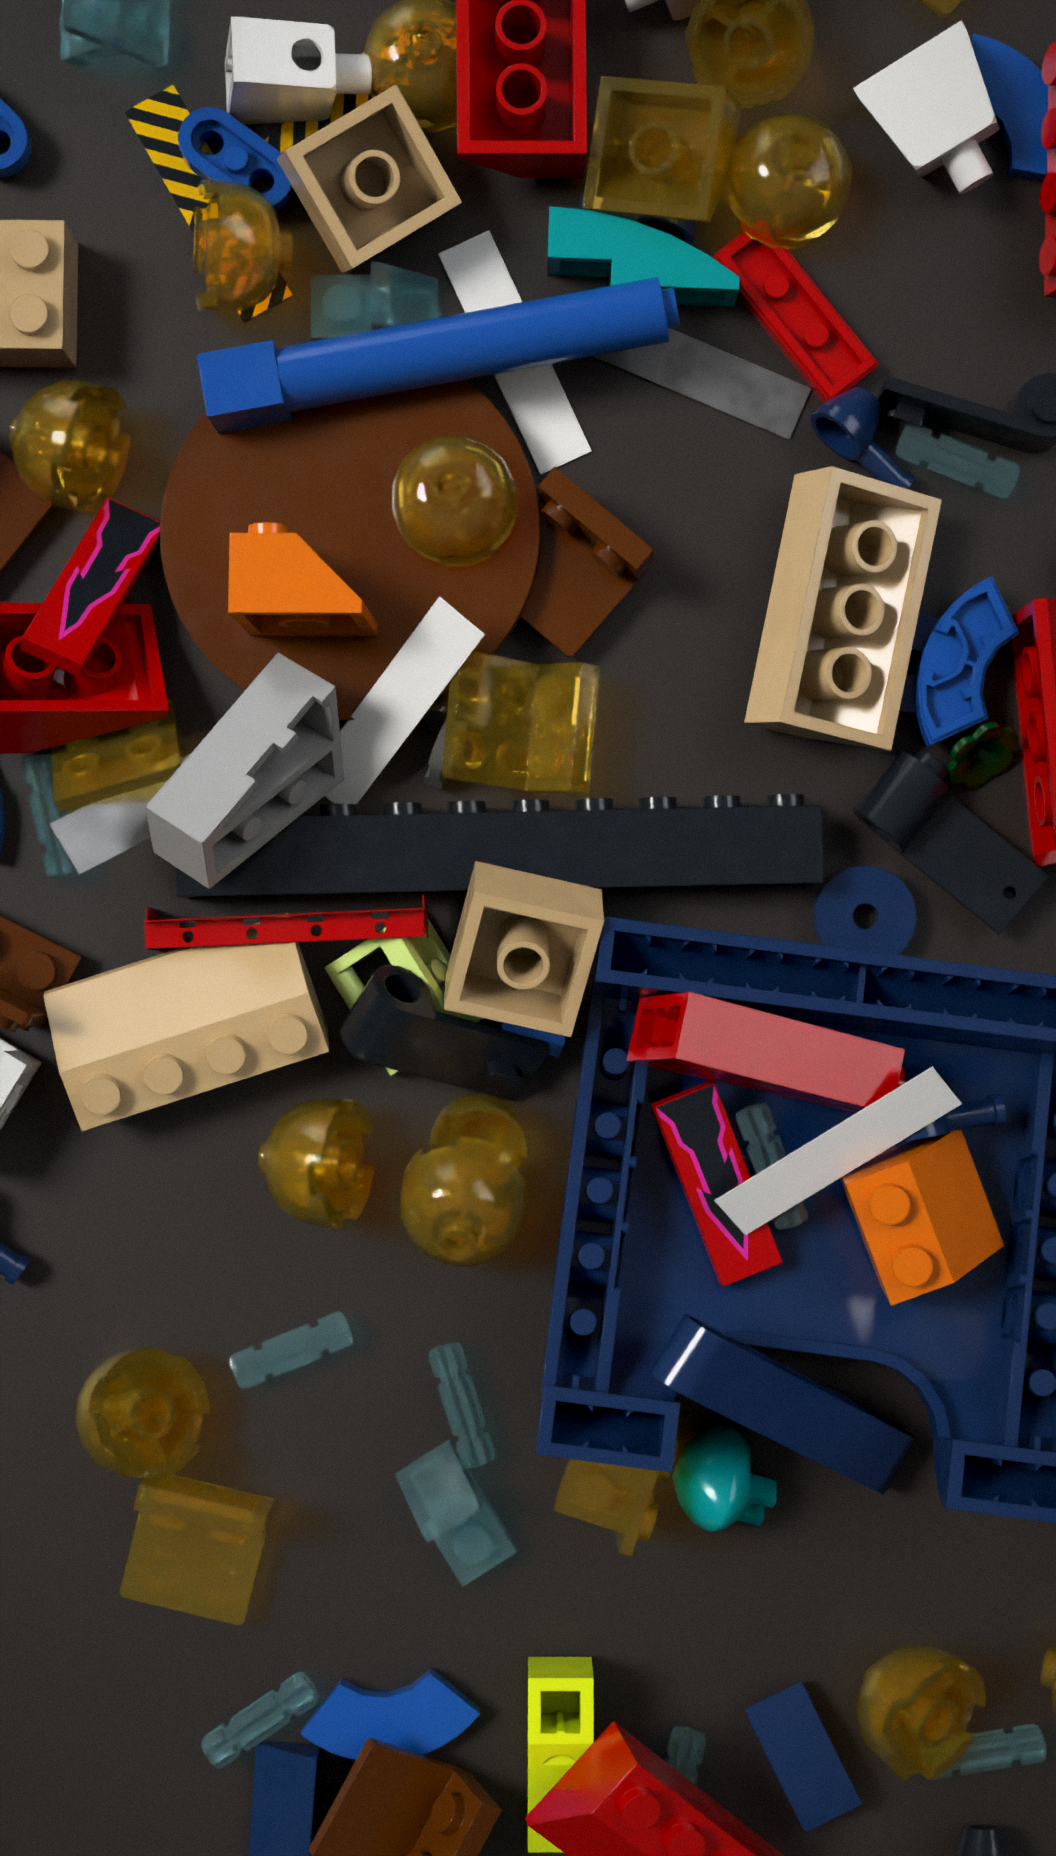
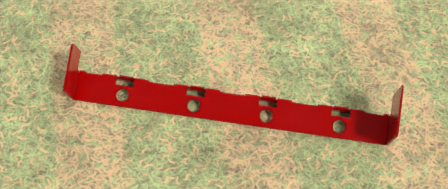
M422 894L423 911L421 908L373 909L366 911L158 920L157 909L146 907V920L143 921L145 926V949L159 951V948L401 937L428 938L427 896ZM388 912V919H372V913ZM324 915V921L308 922V916ZM244 918H260V924L244 925ZM180 921H196V927L180 928ZM383 922L386 925L384 933L376 932L375 926L377 923ZM315 925H319L322 929V933L319 936H313L311 933V928ZM250 928H255L258 932L255 939L247 937V931ZM191 931L194 938L191 942L184 941V932Z

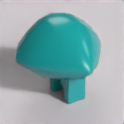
M731 1423L717 1424L695 1436L683 1447L673 1474L679 1505L695 1525L709 1532H722L737 1520L760 1526L764 1521V1505L773 1508L776 1503L777 1481L750 1473L751 1445L738 1427Z

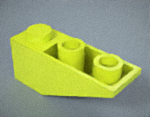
M528 1657L529 1814L594 1743V1676L592 1657ZM528 1826V1853H564Z

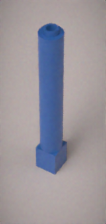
M653 277L279 348L276 347L273 340L196 355L206 415L218 434L290 421L293 420L292 412L667 343L669 342L668 329L679 327L680 325L674 289L667 288L661 290L659 277Z

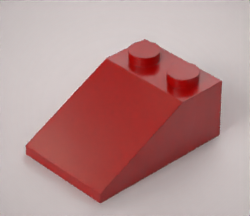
M0 603V754L32 753L167 718L169 707L151 604H123L81 677H78L21 650L22 636L43 603Z

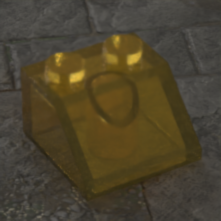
M601 76L582 208L600 212L710 223L733 170L742 103L724 86Z

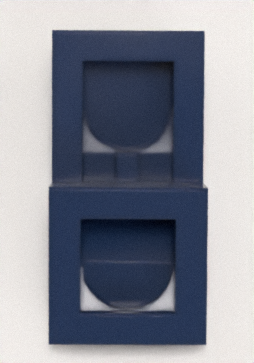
M802 1681L744 1709L806 1834L863 1805Z

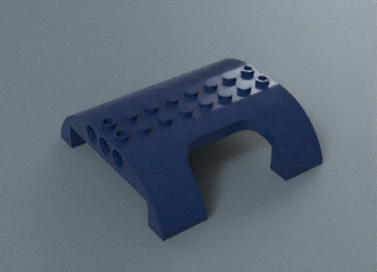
M604 916L591 990L546 1337L535 1455L672 1473L680 1403L675 1402L677 1392L651 1374V1370L683 1315L688 1314L748 1346L869 1361L893 1369L914 1387L927 1409L933 1439L935 1473L943 1508L1056 1523V976ZM683 992L700 994L905 1049L902 1064L905 1072V1083L933 1066L961 1103L986 1099L987 1095L999 1093L1006 1108V1124L993 1127L991 1124L962 1129L1004 1246L955 1283L891 1306L880 1286L841 1179L839 1178L767 1222L783 1263L722 1287L717 1280L651 1103L709 1080L626 1061L639 999L641 997ZM713 1081L717 1087L750 1177H753L856 1114L855 1112ZM910 1141L899 1142L894 1146L890 1147L889 1149L908 1143Z

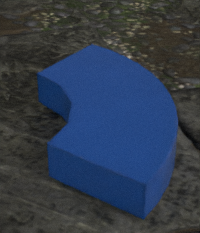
M973 33L970 40L998 122L999 132L1008 151V175L1043 182L1047 175V148H1044L1041 142V127L1044 117L1048 112V85H1045L1043 82L1042 71L1031 60L1012 47L990 37Z
M993 576L970 588L945 611L931 631L922 650L915 681V705L920 731L926 747L988 719L982 695L986 669L998 649L1019 634Z
M432 1668L412 1684L391 1691L363 1689L341 1678L302 1727L300 1735L328 1752L354 1760L357 1759L365 1742L370 1738L424 1755L442 1747L461 1734L480 1715L481 1707Z

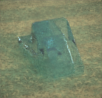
M371 262V275H311L312 341L438 318V278L381 262Z
M450 1439L395 1474L422 1536L426 1542L434 1540L462 1587L517 1553V1546Z

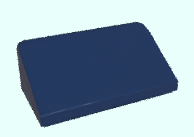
M257 1740L248 1856H311L309 1847L314 1839L320 1760L319 1746L315 1744Z

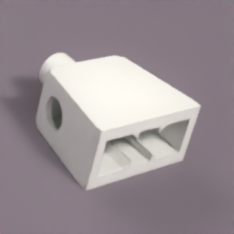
M231 16L225 56L227 112L241 123L265 124L326 120L330 118L336 94H370L372 81L370 54H336L334 27L328 24Z
M962 20L853 88L864 107L920 177L944 165L959 194H963L993 176L994 173L978 143L995 134L999 130V126L971 40Z

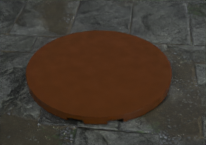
M463 380L292 412L293 420L220 434H218L207 418L205 410L180 448L168 477L160 520V550L164 576L170 597L180 620L192 640L215 667L229 680L243 690H246L279 652L336 686L339 723H346L348 720H355L351 717L440 596L485 635L434 703L460 689L481 672L485 664L495 655L507 637L513 633L525 610L533 589L532 585L541 546L540 510L529 463L507 421L488 398L469 381ZM269 522L288 526V533H297L362 599L377 622V636L249 635L228 613L230 533H248V526L253 523Z

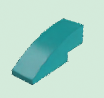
M549 206L547 275L609 277V286L659 277L661 290L667 288L674 289L677 305L734 307L739 292L740 277L703 251L671 234L630 219L592 210Z

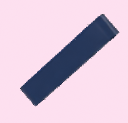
M688 1314L683 1315L651 1370V1374L683 1396L881 1494L886 1493L917 1440L913 1434L885 1416Z

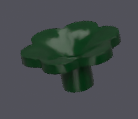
M996 722L986 723L978 729L972 726L954 734L953 741L955 745L951 750L952 761L946 768L949 772L947 778L953 784L963 782L969 789L982 786L991 775L1000 774L1009 767L1013 760L1011 751L1019 741L1018 735L1012 728H1001Z

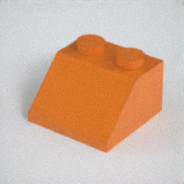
M269 522L253 523L248 526V533H230L228 613L249 635L377 636V622L362 599L297 533H288V526Z
M962 1130L913 1140L891 1148L840 1178L878 1281L891 1306L955 1283L1004 1246Z

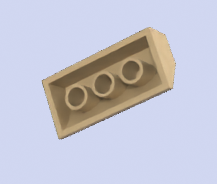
M833 466L794 475L744 723L802 738L891 751L941 499Z
M250 928L247 931L249 939H255L258 935L255 928ZM298 942L181 947L44 991L43 994L59 1074L81 1131L329 1052L328 1027Z

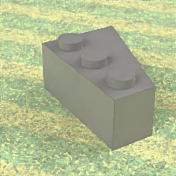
M278 652L145 806L153 852L210 889L344 780L336 686Z

